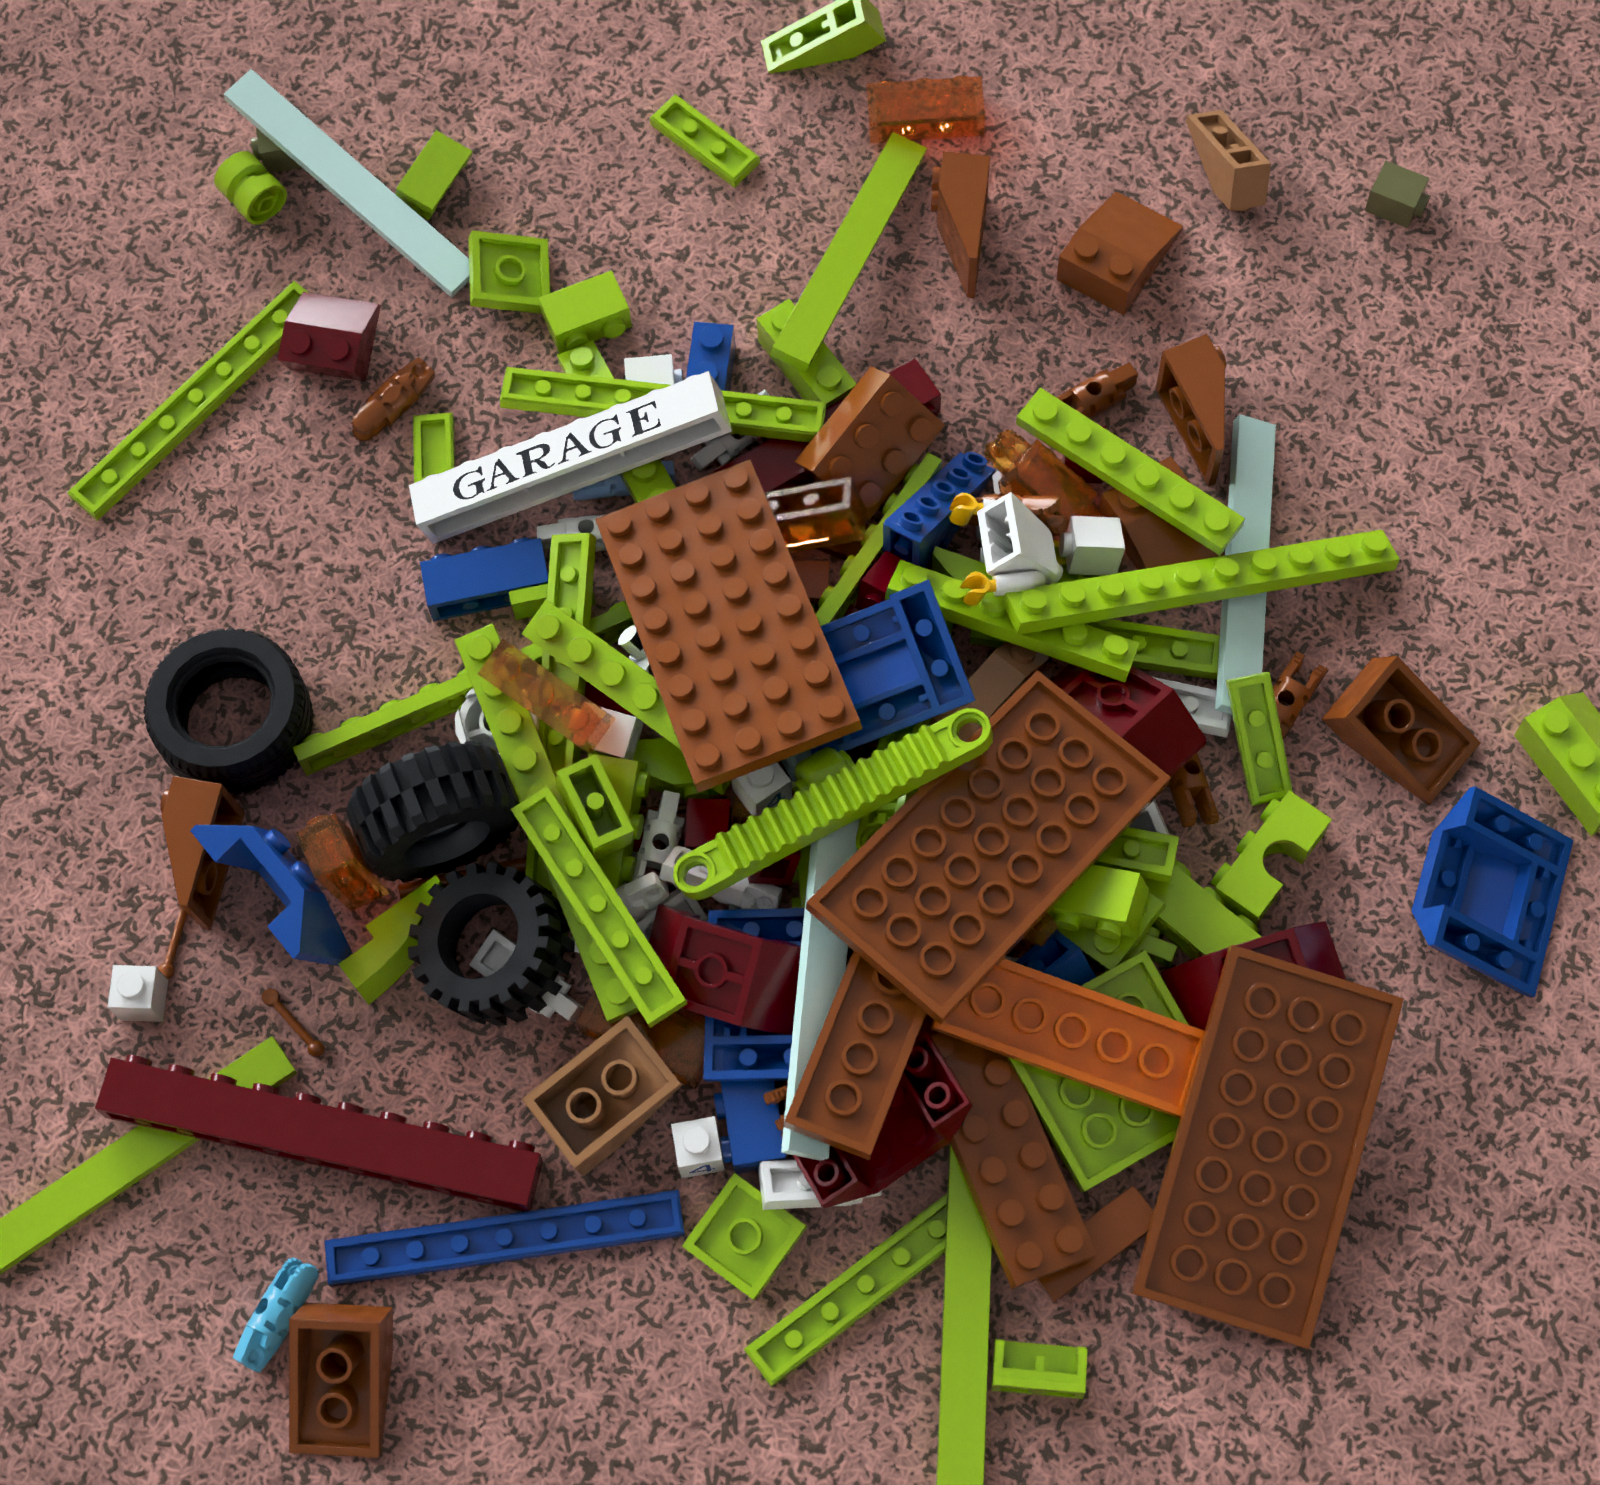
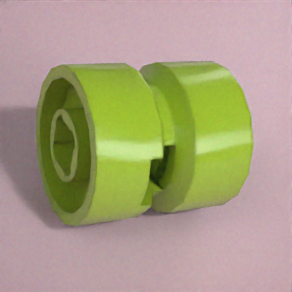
M240 151L228 157L219 166L215 174L214 184L216 188L253 225L262 224L273 217L283 208L287 200L286 188L271 173L267 172L266 167L249 151Z

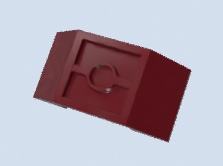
M1069 664L1051 680L1170 777L1206 745V737L1175 690L1131 666L1125 683Z
M658 904L649 943L688 1004L683 1006V1009L741 1027L782 1035L793 1034L801 945L781 939L768 940L701 920V916Z
M1326 921L1292 927L1235 945L1346 980ZM1228 948L1206 954L1160 972L1165 985L1188 1025L1205 1031Z
M925 1031L915 1041L870 1160L831 1145L829 1159L819 1161L793 1155L823 1208L873 1195L952 1141V1136L960 1128L973 1104L933 1039Z

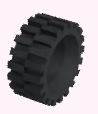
M487 862L486 869L477 863L465 865L467 876L453 870L445 875L449 883L447 887L442 888L435 883L428 891L434 898L429 907L421 902L417 907L415 913L423 917L420 926L410 925L408 936L416 939L418 946L408 947V956L410 960L420 965L411 970L415 979L425 984L422 990L429 997L474 1022L485 1025L487 1021L495 1026L507 1025L508 1017L519 1023L528 1019L525 1011L527 1007L540 1012L547 1006L546 1002L542 999V996L547 991L556 996L563 986L556 983L555 979L559 972L569 975L572 964L564 960L563 956L564 953H574L575 941L564 935L565 932L571 930L565 915L561 913L563 910L559 900L551 895L552 892L511 866L505 868L496 862ZM494 905L510 906L518 923L517 943L511 957L503 967L489 976L479 979L465 978L458 966L456 955L457 944L465 926L475 914L484 908Z

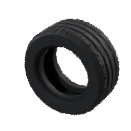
M234 628L210 630L205 634L200 633L195 637L192 636L188 641L180 643L178 647L172 649L171 653L164 657L163 661H160L157 666L158 669L154 670L153 677L150 678L148 683L149 687H147L145 692L144 720L147 724V732L156 749L171 770L179 777L219 783L230 794L234 793V795L242 792H251L252 789L259 790L262 786H268L269 782L278 780L280 775L283 776L287 772L286 770L291 769L294 766L293 763L298 761L293 747L301 744L311 734V726L313 725L312 702L297 667L286 651L280 648L276 642H272L267 637L264 638L259 633L255 634L254 631L248 630L245 632L244 629L239 628L236 630ZM229 678H249L264 684L271 691L269 713L261 727L246 740L229 746H208L190 737L188 732L189 712L198 696L212 684Z

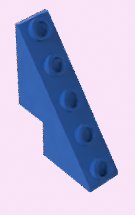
M960 452L891 514L883 523V553L886 550L909 563L925 568L933 555L935 546L946 550L960 528L959 525L953 524L950 521L949 517L952 511L949 507L954 498L960 493H968L973 497L980 496L995 472V469L986 465V458L975 452H966L965 454Z

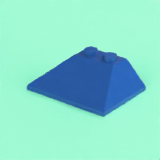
M930 580L889 595L890 599L821 626L863 729L810 749L811 754L825 747L834 748L838 752L841 750L846 752L976 701Z
M1476 786L1470 787L1431 835L1411 911L1428 946L1525 996L1535 997L1574 840Z
M195 825L190 830L215 862L257 871L283 902L286 908L267 927L293 959L339 966L340 962L353 954L324 893L314 882L317 879L316 874L307 864L301 860L297 861L289 852L291 844L282 833L274 828L267 830L243 825Z
M805 908L709 910L708 922L768 940L781 939L801 945ZM705 1016L704 1082L788 1080L792 1035H782L741 1027Z

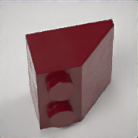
M303 292L285 320L277 360L291 370L366 382L381 306L376 303Z

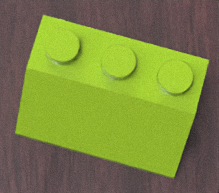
M1584 692L1560 696L1526 716L1514 736L1590 836H1593L1600 831V713Z

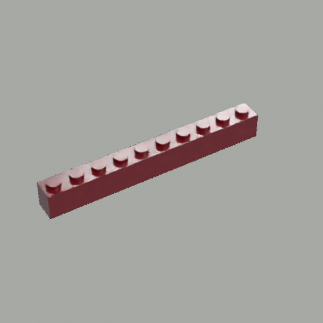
M127 1055L125 1060L111 1057L95 1109L102 1116L116 1121L522 1212L531 1211L543 1166L541 1154L534 1152L535 1146L525 1142L511 1140L509 1145L505 1146L492 1143L491 1136L476 1131H467L466 1136L449 1133L450 1128L436 1122L424 1121L423 1127L407 1124L406 1117L391 1112H381L380 1117L363 1114L364 1108L351 1103L339 1102L338 1107L335 1108L322 1105V1099L306 1093H296L295 1098L278 1095L279 1089L266 1084L254 1083L252 1089L237 1086V1080L221 1074H211L210 1079L194 1076V1070L176 1064H169L167 1070L152 1067L153 1062L151 1060L136 1055Z

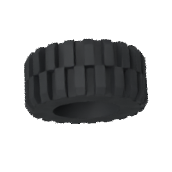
M458 741L447 742L443 746L437 747V745L425 747L423 751L414 754L413 752L401 756L402 759L394 763L389 762L380 767L379 772L370 774L363 780L362 786L355 788L351 798H349L346 811L348 821L368 870L379 878H384L386 881L394 882L399 879L402 882H407L415 878L427 879L438 873L443 872L445 874L451 872L456 867L463 864L468 865L476 861L477 857L483 854L487 855L495 850L497 844L504 843L510 837V832L516 830L519 822L511 808L520 802L500 754L483 743L478 744L475 741H466L464 744H460Z

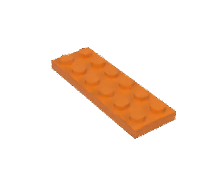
M1003 959L941 1025L933 1019L930 1027L931 1030L1178 1119H1180L1205 1032L1204 1030L1007 959Z

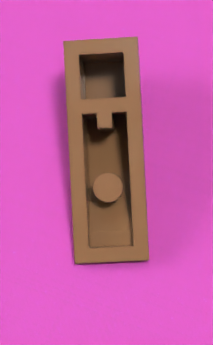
M1222 110L1187 115L1186 124L1212 190L1230 211H1246L1251 207L1266 205L1271 167L1270 161Z
M1006 641L969 677L968 681L976 701L933 717L930 724L933 725L966 708L978 709L990 718L1037 670L1041 673L1043 672L1050 657ZM976 723L965 724L960 729L958 737L966 742L981 726Z

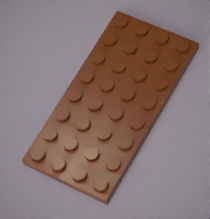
M750 459L595 519L698 793L863 729Z
M1038 670L989 718L994 733L993 742L989 749L982 755L922 785L806 902V910L940 1025L1168 786L1171 779L1162 769ZM980 727L966 742L976 741L981 736L983 728Z
M1235 945L1228 947L1131 1294L1305 1349L1310 1348L1404 998Z

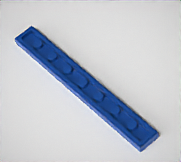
M679 1190L325 1240L328 1285L334 1287L685 1236Z

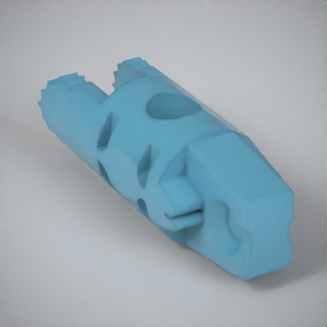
M293 1257L285 1261L246 1324L234 1352V1360L258 1373L263 1370L289 1332L290 1317L306 1302L313 1290L319 1275L316 1266L308 1263L304 1264L301 1260Z

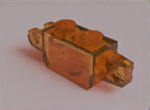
M1007 429L1004 432L1001 431L997 435V439L985 445L986 448L983 453L986 455L985 458L1003 475L998 481L1001 494L1012 492L1014 495L1059 496L1061 506L1058 511L1050 514L1062 515L1066 521V529H1068L1071 516L1104 517L1091 503L1098 493L1039 440H1035L1030 445L1023 437L1017 435V432H1014L1013 429ZM1051 533V534H1052V536H1058V535H1060L1061 533Z

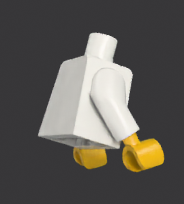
M1012 492L998 500L983 499L982 503H977V500L968 493H960L954 498L949 507L952 511L949 519L953 524L965 526L969 523L973 514L978 515L986 572L992 576V579L989 580L981 572L975 571L966 577L960 588H970L972 590L964 597L963 601L965 604L971 606L979 604L988 592H993L995 596H1003L1007 592H1022L1038 586H1044L1045 584H1055L1060 580L1063 574V567L1056 560L1053 537L1049 528Z

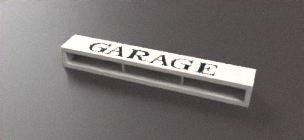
M709 371L693 375L684 381L663 389L653 390L647 395L629 402L616 404L608 410L587 418L577 419L566 426L550 432L540 433L524 442L503 447L497 452L482 458L466 461L460 466L440 474L427 476L424 480L409 485L416 525L435 544L730 433L732 430L722 391Z

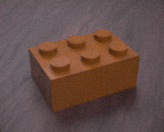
M871 366L794 462L850 511L869 521L944 428L945 424L893 376Z

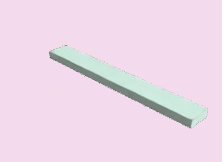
M250 69L224 93L225 100L451 298L470 281L469 258L256 72Z
M1241 414L1233 420L1228 507L1243 516L1245 521L1243 527L1226 547L1225 555L1267 549L1270 542L1276 425ZM1267 592L1222 600L1215 710L1232 714L1226 680L1262 673Z
M859 819L811 844L784 1121L846 971L848 945L806 910V902L856 853V835ZM783 1127L781 1153L819 1161L829 1159L830 1145Z

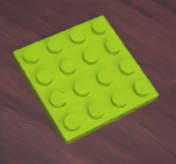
M1146 950L1082 985V987L1188 1025ZM1007 1057L1026 1088L1039 1120L1080 1193L1089 1190L1174 1141L1180 1119Z

